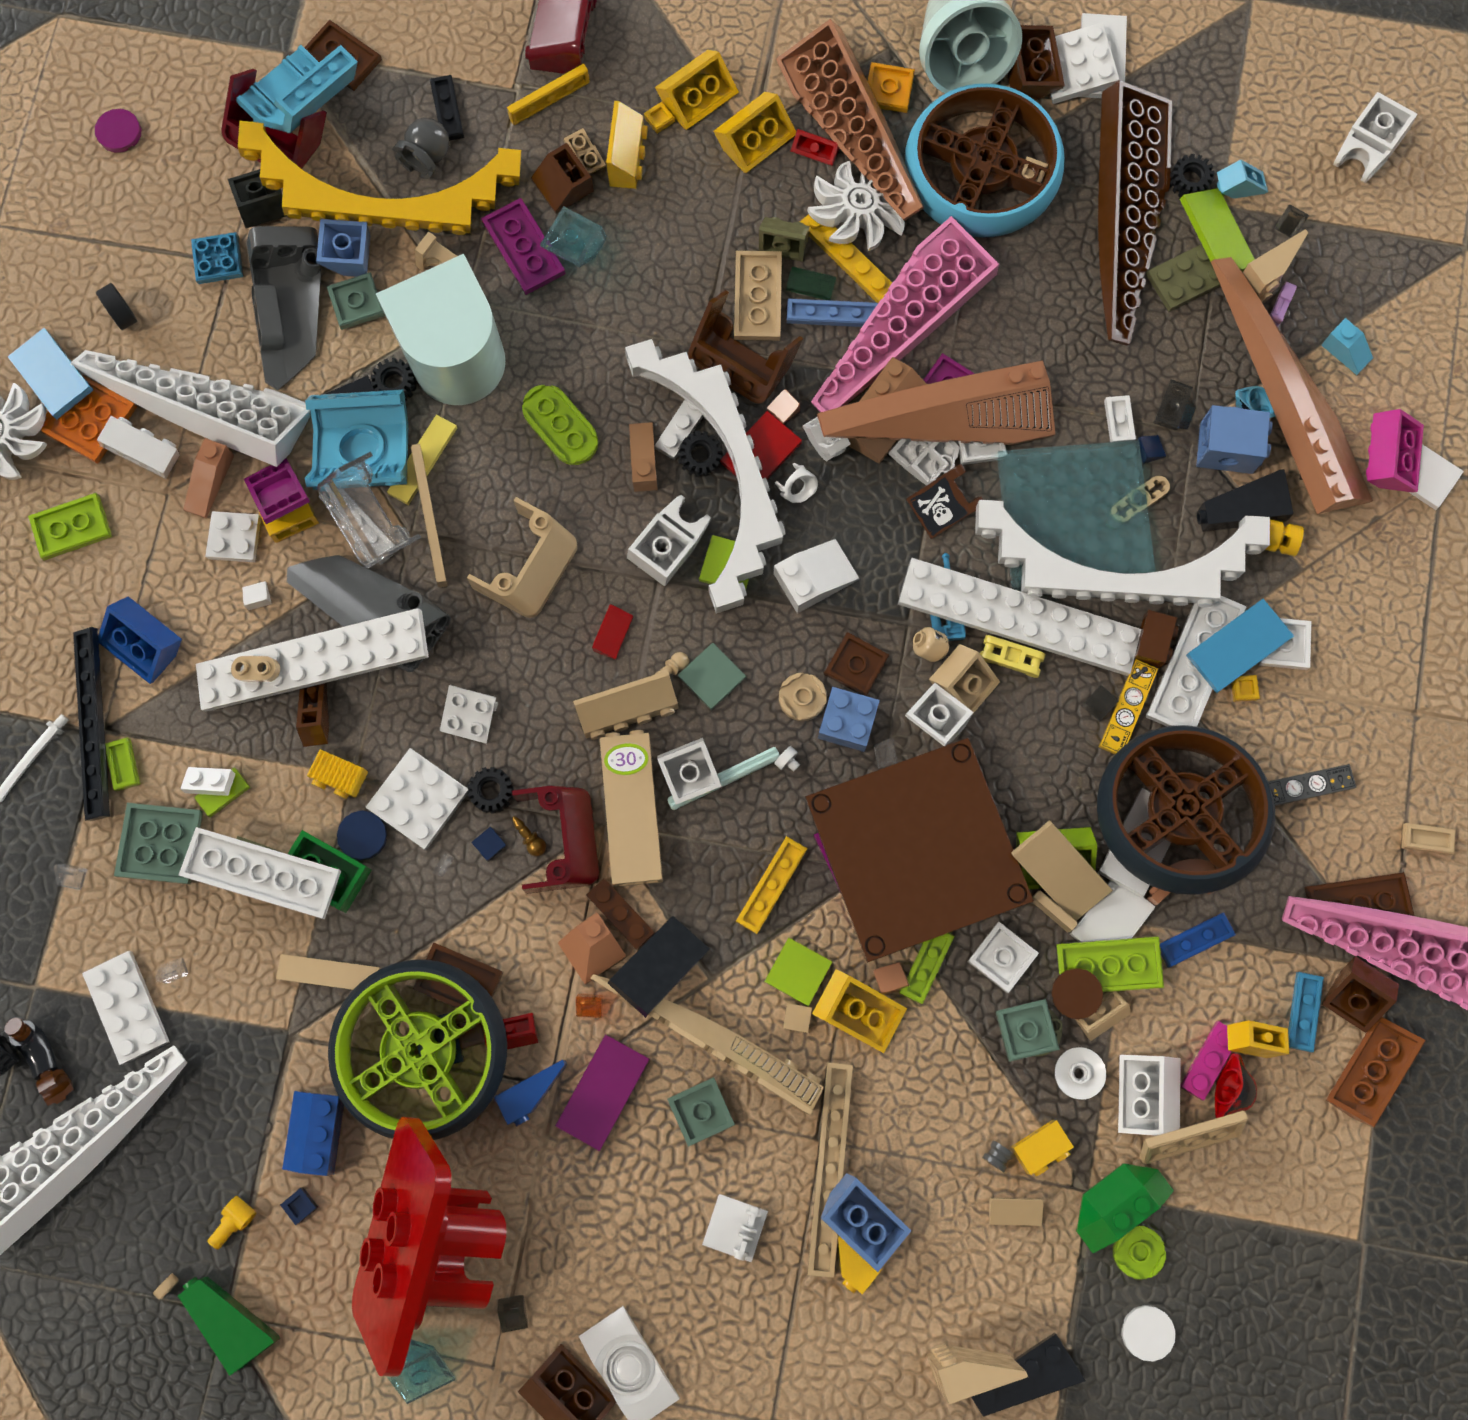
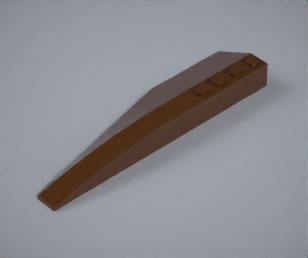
M1119 80L1102 92L1098 241L1102 298L1108 340L1128 346L1130 345L1136 322L1135 311L1139 308L1141 299H1139L1140 291L1144 288L1146 282L1144 275L1149 270L1156 242L1155 232L1161 222V219H1159L1160 212L1164 209L1166 203L1164 199L1165 192L1169 191L1172 100ZM1140 167L1148 170L1144 172V170L1142 171ZM1149 176H1151L1154 179L1153 184L1149 182L1151 181Z

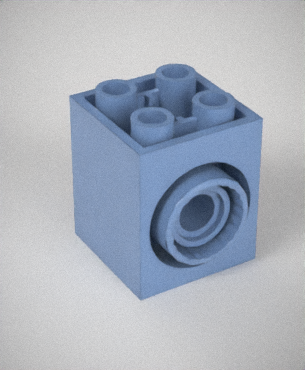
M1212 405L1200 422L1196 467L1253 474L1270 455L1271 444H1268V436H1270L1272 431V421H1269L1270 412Z

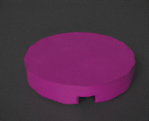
M125 109L109 110L103 113L95 124V136L98 142L110 152H126L132 145L135 146L141 138L142 127L134 114Z

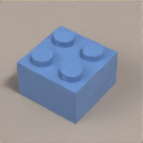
M832 687L818 739L865 752L880 700Z

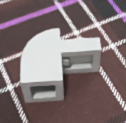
M818 417L803 425L811 444L825 461L842 454L846 450L845 447L850 445L848 438L824 437Z

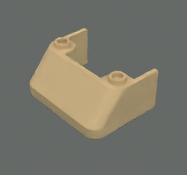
M515 497L514 504L518 514L530 519V530L533 534L540 537V540L517 577L509 573H500L493 579L490 585L471 574L468 575L467 579L474 590L524 617L532 618L541 612L576 553L578 545L574 535L548 513Z

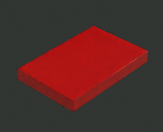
M768 411L746 432V435H750L753 440L754 457L758 456L761 462L762 470H760L762 479H768L802 444V440ZM727 452L721 458L720 463L736 476L733 462Z

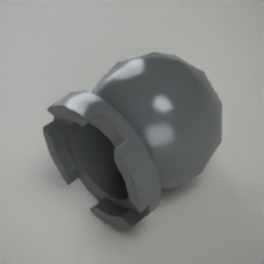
M425 117L416 119L407 127L404 140H399L392 148L393 151L397 152L394 157L409 172L414 169L422 173L420 178L429 179L436 171L435 163L440 162L448 152L450 146L449 135L443 124L434 119Z

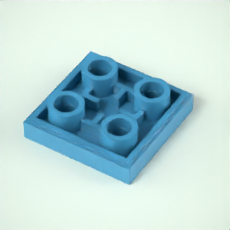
M237 232L191 239L195 279L198 284L244 277Z

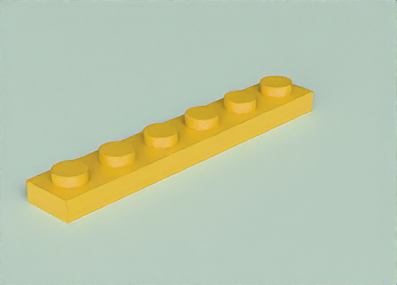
M809 214L800 221L806 226H810L809 237L876 303L883 299L892 282L852 243L837 244L830 242L829 237L837 230L835 226H823L813 220Z

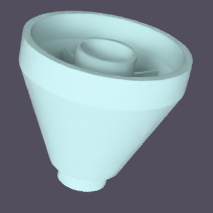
M929 0L919 47L921 65L931 83L943 93L966 85L996 84L1005 77L1017 60L1022 45V29L1014 12L1004 0Z

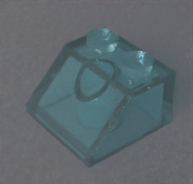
M563 206L540 246L580 268L597 256L607 237L603 227Z

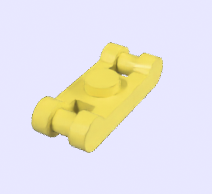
M985 636L983 642L985 647L980 652V655L986 663H993L1022 672L1033 678L1039 677L1041 672L1039 667L1040 663L1044 662L1045 653L994 636ZM994 648L1001 649L1000 655L993 653ZM1025 657L1031 659L1030 665L1024 663Z

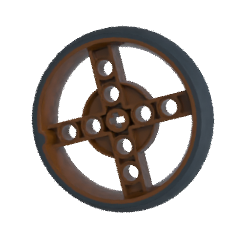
M1181 725L1162 727L1141 734L1117 752L1107 765L1099 784L1097 814L1106 844L1125 869L1141 881L1155 888L1187 895L1206 894L1222 890L1240 881L1253 871L1266 854L1275 827V804L1269 782L1261 767L1244 748L1215 731L1196 726ZM1164 750L1191 751L1215 760L1222 767L1207 778L1194 773H1174L1157 752ZM1130 767L1151 793L1148 799L1149 819L1127 834L1118 812L1117 793L1120 782ZM1147 768H1154L1158 774L1150 773ZM1219 778L1225 779L1229 785L1222 784ZM1241 785L1248 796L1253 813L1252 834L1244 851L1238 847L1221 827L1224 812L1222 799ZM1164 787H1171L1174 793H1168ZM1200 792L1207 793L1210 799L1203 798ZM1187 806L1190 810L1184 811L1182 807L1185 808ZM1161 819L1168 820L1172 826H1165L1162 824ZM1197 825L1205 826L1207 832L1200 831ZM1141 833H1148L1151 835L1152 840H1145ZM1164 840L1183 846L1197 845L1216 869L1200 872L1179 870L1154 860L1146 853ZM1214 844L1221 845L1224 852L1216 850Z

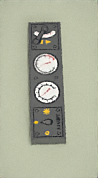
M1350 764L1268 781L1275 806L1357 788Z

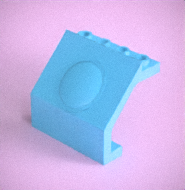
M300 45L293 54L286 56L282 63L259 82L251 85L247 92L242 96L239 95L236 102L253 118V122L264 123L265 127L291 133L300 125L301 118L315 113L354 80L358 61L340 45L322 61L318 62Z
M404 390L310 395L305 400L306 410L311 411L313 424L312 469L305 477L306 487H313V490L407 484L408 417Z

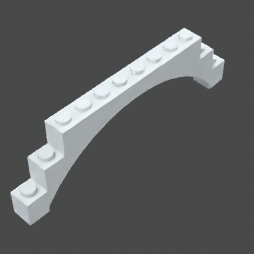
M652 339L625 347V354L632 376H641L655 381L674 391L692 404L713 426L733 462L741 501L739 531L733 551L717 581L709 585L708 592L716 614L744 604V597L747 596L743 582L739 583V581L763 574L766 561L763 552L758 551L782 544L785 529L782 521H777L775 514L778 511L775 501L769 499L767 492L770 489L767 479H762L760 470H762L759 457H754L753 440L750 435L747 436L745 433V418L743 414H739L736 407L739 406L735 392L731 393L729 385H731L729 374L727 371L723 372L721 365L697 372L694 360H689L687 352L662 359L659 346H654Z
M979 500L976 506L975 535H981V537L987 539L999 536L998 564H1004L1005 567L1009 568L1022 565L1021 592L1028 593L1030 597H1040L1042 594L1052 595L1053 598L1076 596V599L1089 600L1091 597H1098L1102 601L1125 599V602L1137 603L1140 600H1147L1150 604L1173 602L1176 606H1185L1188 603H1197L1199 607H1211L1221 598V577L1222 580L1233 581L1245 572V551L1247 554H1260L1270 545V517L1245 516L1239 522V529L1233 536L1215 550L1188 564L1151 573H1114L1079 565L1048 550L1030 537L1003 508L1004 501Z

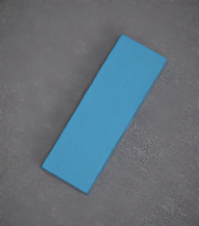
M1296 972L1288 1027L1289 1048L1310 1053L1314 1052L1324 977Z

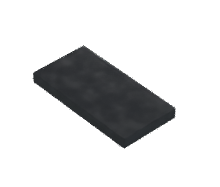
M672 916L608 981V984L646 1018L704 957L710 948Z

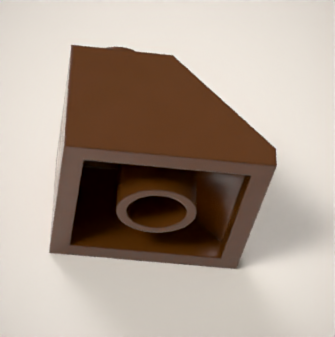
M1354 956L1338 974L1322 1001V1005L1366 1033L1396 1003L1399 984Z

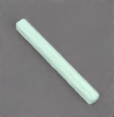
M772 747L718 773L717 775L722 787L775 762L780 756L776 747ZM714 789L712 791H709L707 793H704L702 795H699L677 805L675 804L672 796L668 797L667 800L670 805V808L672 810H676L717 789Z

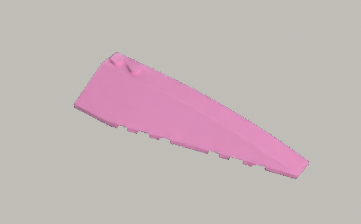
M1288 897L1282 921L1311 935L1314 934L1331 945L1339 946L1356 957L1359 956L1404 980L1407 979L1426 991H1432L1449 1002L1452 1001L1468 1010V927L1384 910L1315 899Z

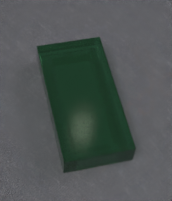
M792 266L786 291L831 301L836 277Z

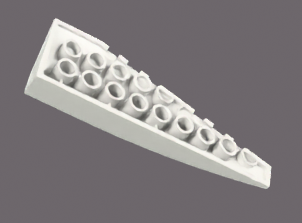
M173 1045L146 1062L145 1067L138 1072L132 1071L124 1076L125 1080L119 1084L107 1086L98 1097L94 1099L90 1097L54 1119L53 1125L46 1129H38L29 1140L24 1143L17 1142L10 1147V1151L5 1155H0V1255L74 1189L120 1143L154 1105L188 1063L176 1046Z

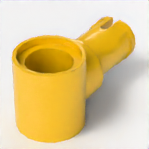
M238 1195L235 1196L222 1210L221 1224L207 1242L213 1248L219 1250L232 1233L238 1230L242 1231L253 1220L257 1212Z

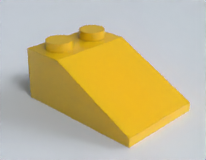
M836 969L812 1014L884 1053L907 1008Z

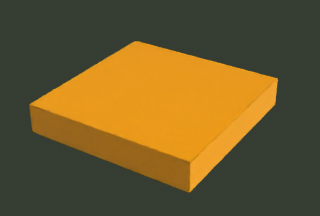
M871 62L867 82L880 109L907 113L915 69Z

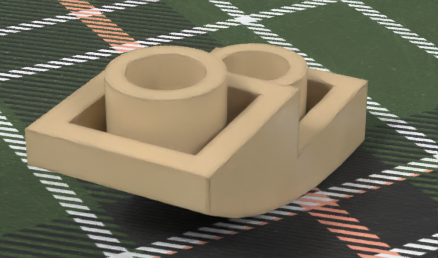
M584 128L564 138V143H568L589 174L606 166Z

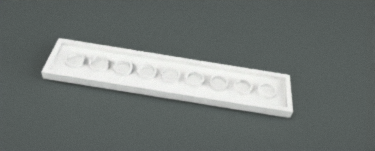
M915 558L910 560L897 604L1126 676L1131 674L1142 630L1040 597H1030L1027 593Z
M417 608L197 663L196 671L201 710L208 712L429 658L422 610ZM240 656H268L278 661L280 673L272 682H243L233 677L231 665ZM266 665L262 668L263 672L266 670Z

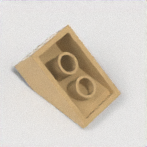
M1306 229L1253 260L1245 268L1243 274L1262 304L1268 301L1273 296L1272 292L1279 287V281L1308 234Z

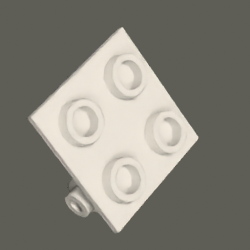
M449 685L440 731L487 743L493 711H496L498 706L496 697Z
M719 1194L702 1245L732 1255L736 1259L752 1262L768 1211Z

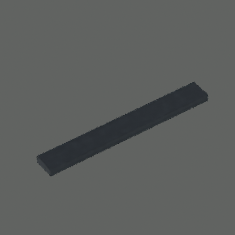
M89 627L73 632L84 815L85 821H95L110 817L98 628Z

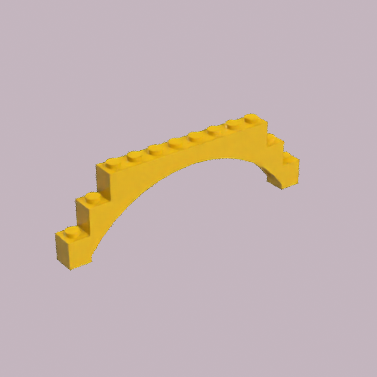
M240 121L238 150L240 156L250 161L261 159L260 180L262 186H266V188L271 190L283 188L282 209L284 215L292 219L308 217L319 222L320 219L367 222L368 226L380 224L385 228L400 226L412 231L421 228L428 229L434 233L452 231L453 234L464 235L471 232L472 207H476L481 211L495 209L496 183H501V185L506 187L519 185L521 150L498 148V154L485 167L466 180L442 191L420 197L402 199L373 198L357 195L326 184L298 167L266 134L264 123Z

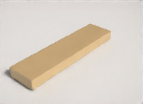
M281 954L276 979L353 990L364 979L381 968Z

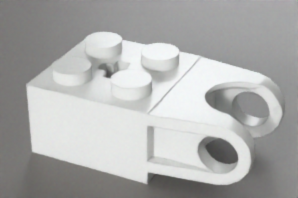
M1377 92L1352 126L1333 165L1339 167L1349 159L1361 161L1365 168L1361 181L1366 183L1387 162L1410 130L1417 113Z
M682 495L676 497L659 514H656L629 547L627 559L663 586H666L694 551L712 518L707 514L694 523L682 520L679 515L680 508L685 502V497ZM661 548H663V549L665 550V552H659V551H660Z

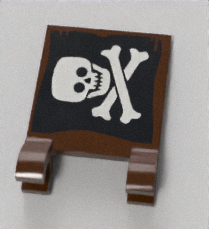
M962 464L956 465L936 480L906 498V501L930 539L976 511L979 500H983L982 496H978L968 503L954 479L966 472Z

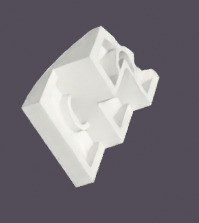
M900 439L888 454L914 477L928 485L955 467L954 463L958 457L960 447L954 441L928 442Z

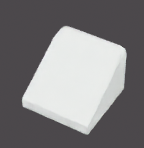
M266 581L242 587L244 607L248 610L272 604Z

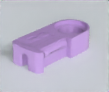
M1289 282L1284 283L1270 313L1277 327L1283 321L1289 303L1297 288L1296 285Z

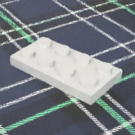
M127 951L82 973L119 1065H125L170 1043L132 951Z

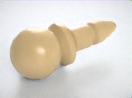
M683 652L673 654L671 659L665 662L666 666L655 674L668 671L669 675L678 674V671H682L689 665L688 656Z

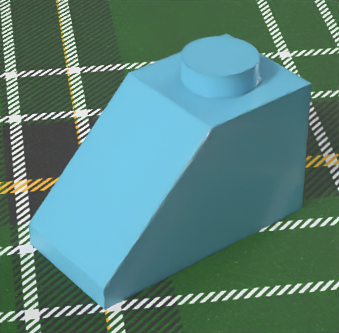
M1239 160L1217 172L1219 191L1232 199L1261 195L1268 192L1263 171L1243 160Z
M1346 318L1330 333L1321 345L1356 375L1373 359L1364 333Z

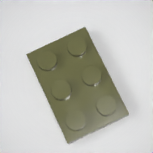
M1202 244L1148 270L1146 273L1148 280L1168 312L1221 287Z

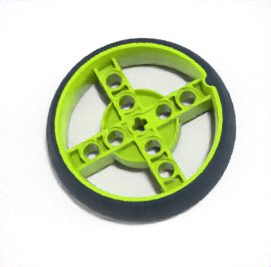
M433 960L398 962L386 966L364 979L351 991L338 1010L332 1025L328 1044L329 1070L335 1090L342 1103L365 1127L391 1139L394 1137L395 1129L400 1119L384 1113L369 1100V1098L395 1081L406 1088L426 1089L443 1116L423 1122L432 1139L437 1140L465 1128L486 1109L499 1088L507 1060L506 1030L500 1011L493 998L477 980L466 972L452 965ZM413 979L434 980L454 988L468 1001L442 1019L428 1012H410L393 984ZM389 1000H392L396 1005L393 1014L388 1013L386 1010V1004ZM371 1002L387 1027L380 1044L381 1060L355 1077L351 1063L352 1035L359 1016L367 1004ZM458 1014H462L466 1018V1025L463 1028H459L456 1025L455 1019ZM403 1021L409 1025V1033L406 1036L402 1035L399 1030V1026ZM482 1022L487 1044L485 1067L475 1091L466 1100L449 1073L456 1055L455 1040ZM438 1028L442 1029L445 1034V1038L441 1043L437 1042L434 1038V1033ZM421 1045L423 1047L420 1051L421 1055H415L416 1046ZM394 1058H398L402 1063L399 1072L394 1071L392 1068ZM429 1065H433L437 1069V1075L434 1079L429 1078L426 1073ZM373 1072L377 1073L380 1077L378 1086H374L370 1081ZM442 1087H447L451 1092V1097L448 1101L442 1099L440 1095Z

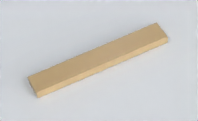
M420 444L412 445L411 451L436 582L439 588L447 587Z

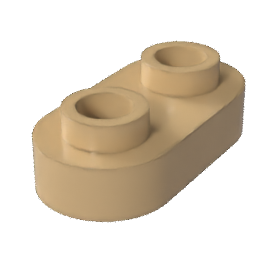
M240 656L233 661L231 673L235 679L243 682H272L279 676L280 665L277 660L268 656ZM266 665V670L263 672L262 668Z

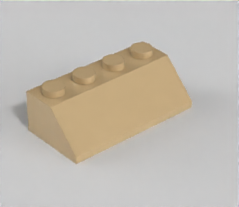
M668 671L573 701L586 739L591 737L592 740L604 737L605 732L626 730L629 728L628 725L636 722L639 725L648 723L652 720V717L661 715V717L670 716L675 713L676 709H679Z

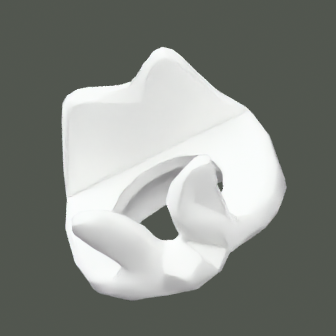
M793 463L796 471L788 478L785 487L778 481L775 484L782 491L780 493L782 497L792 503H801L817 491L818 480L814 474L806 470L804 465ZM800 478L804 482V486L799 493L793 495L791 494V486Z

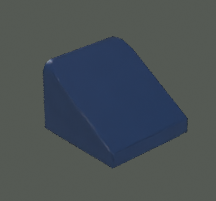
M1158 435L1142 436L1137 439L1136 446L1143 464L1166 457Z

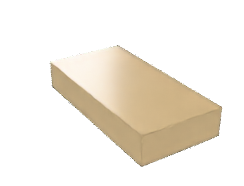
M1405 823L1402 829L1401 848L1453 855L1455 852L1456 830Z
M1041 890L1032 896L1033 903L1067 933L1078 925L1077 921Z

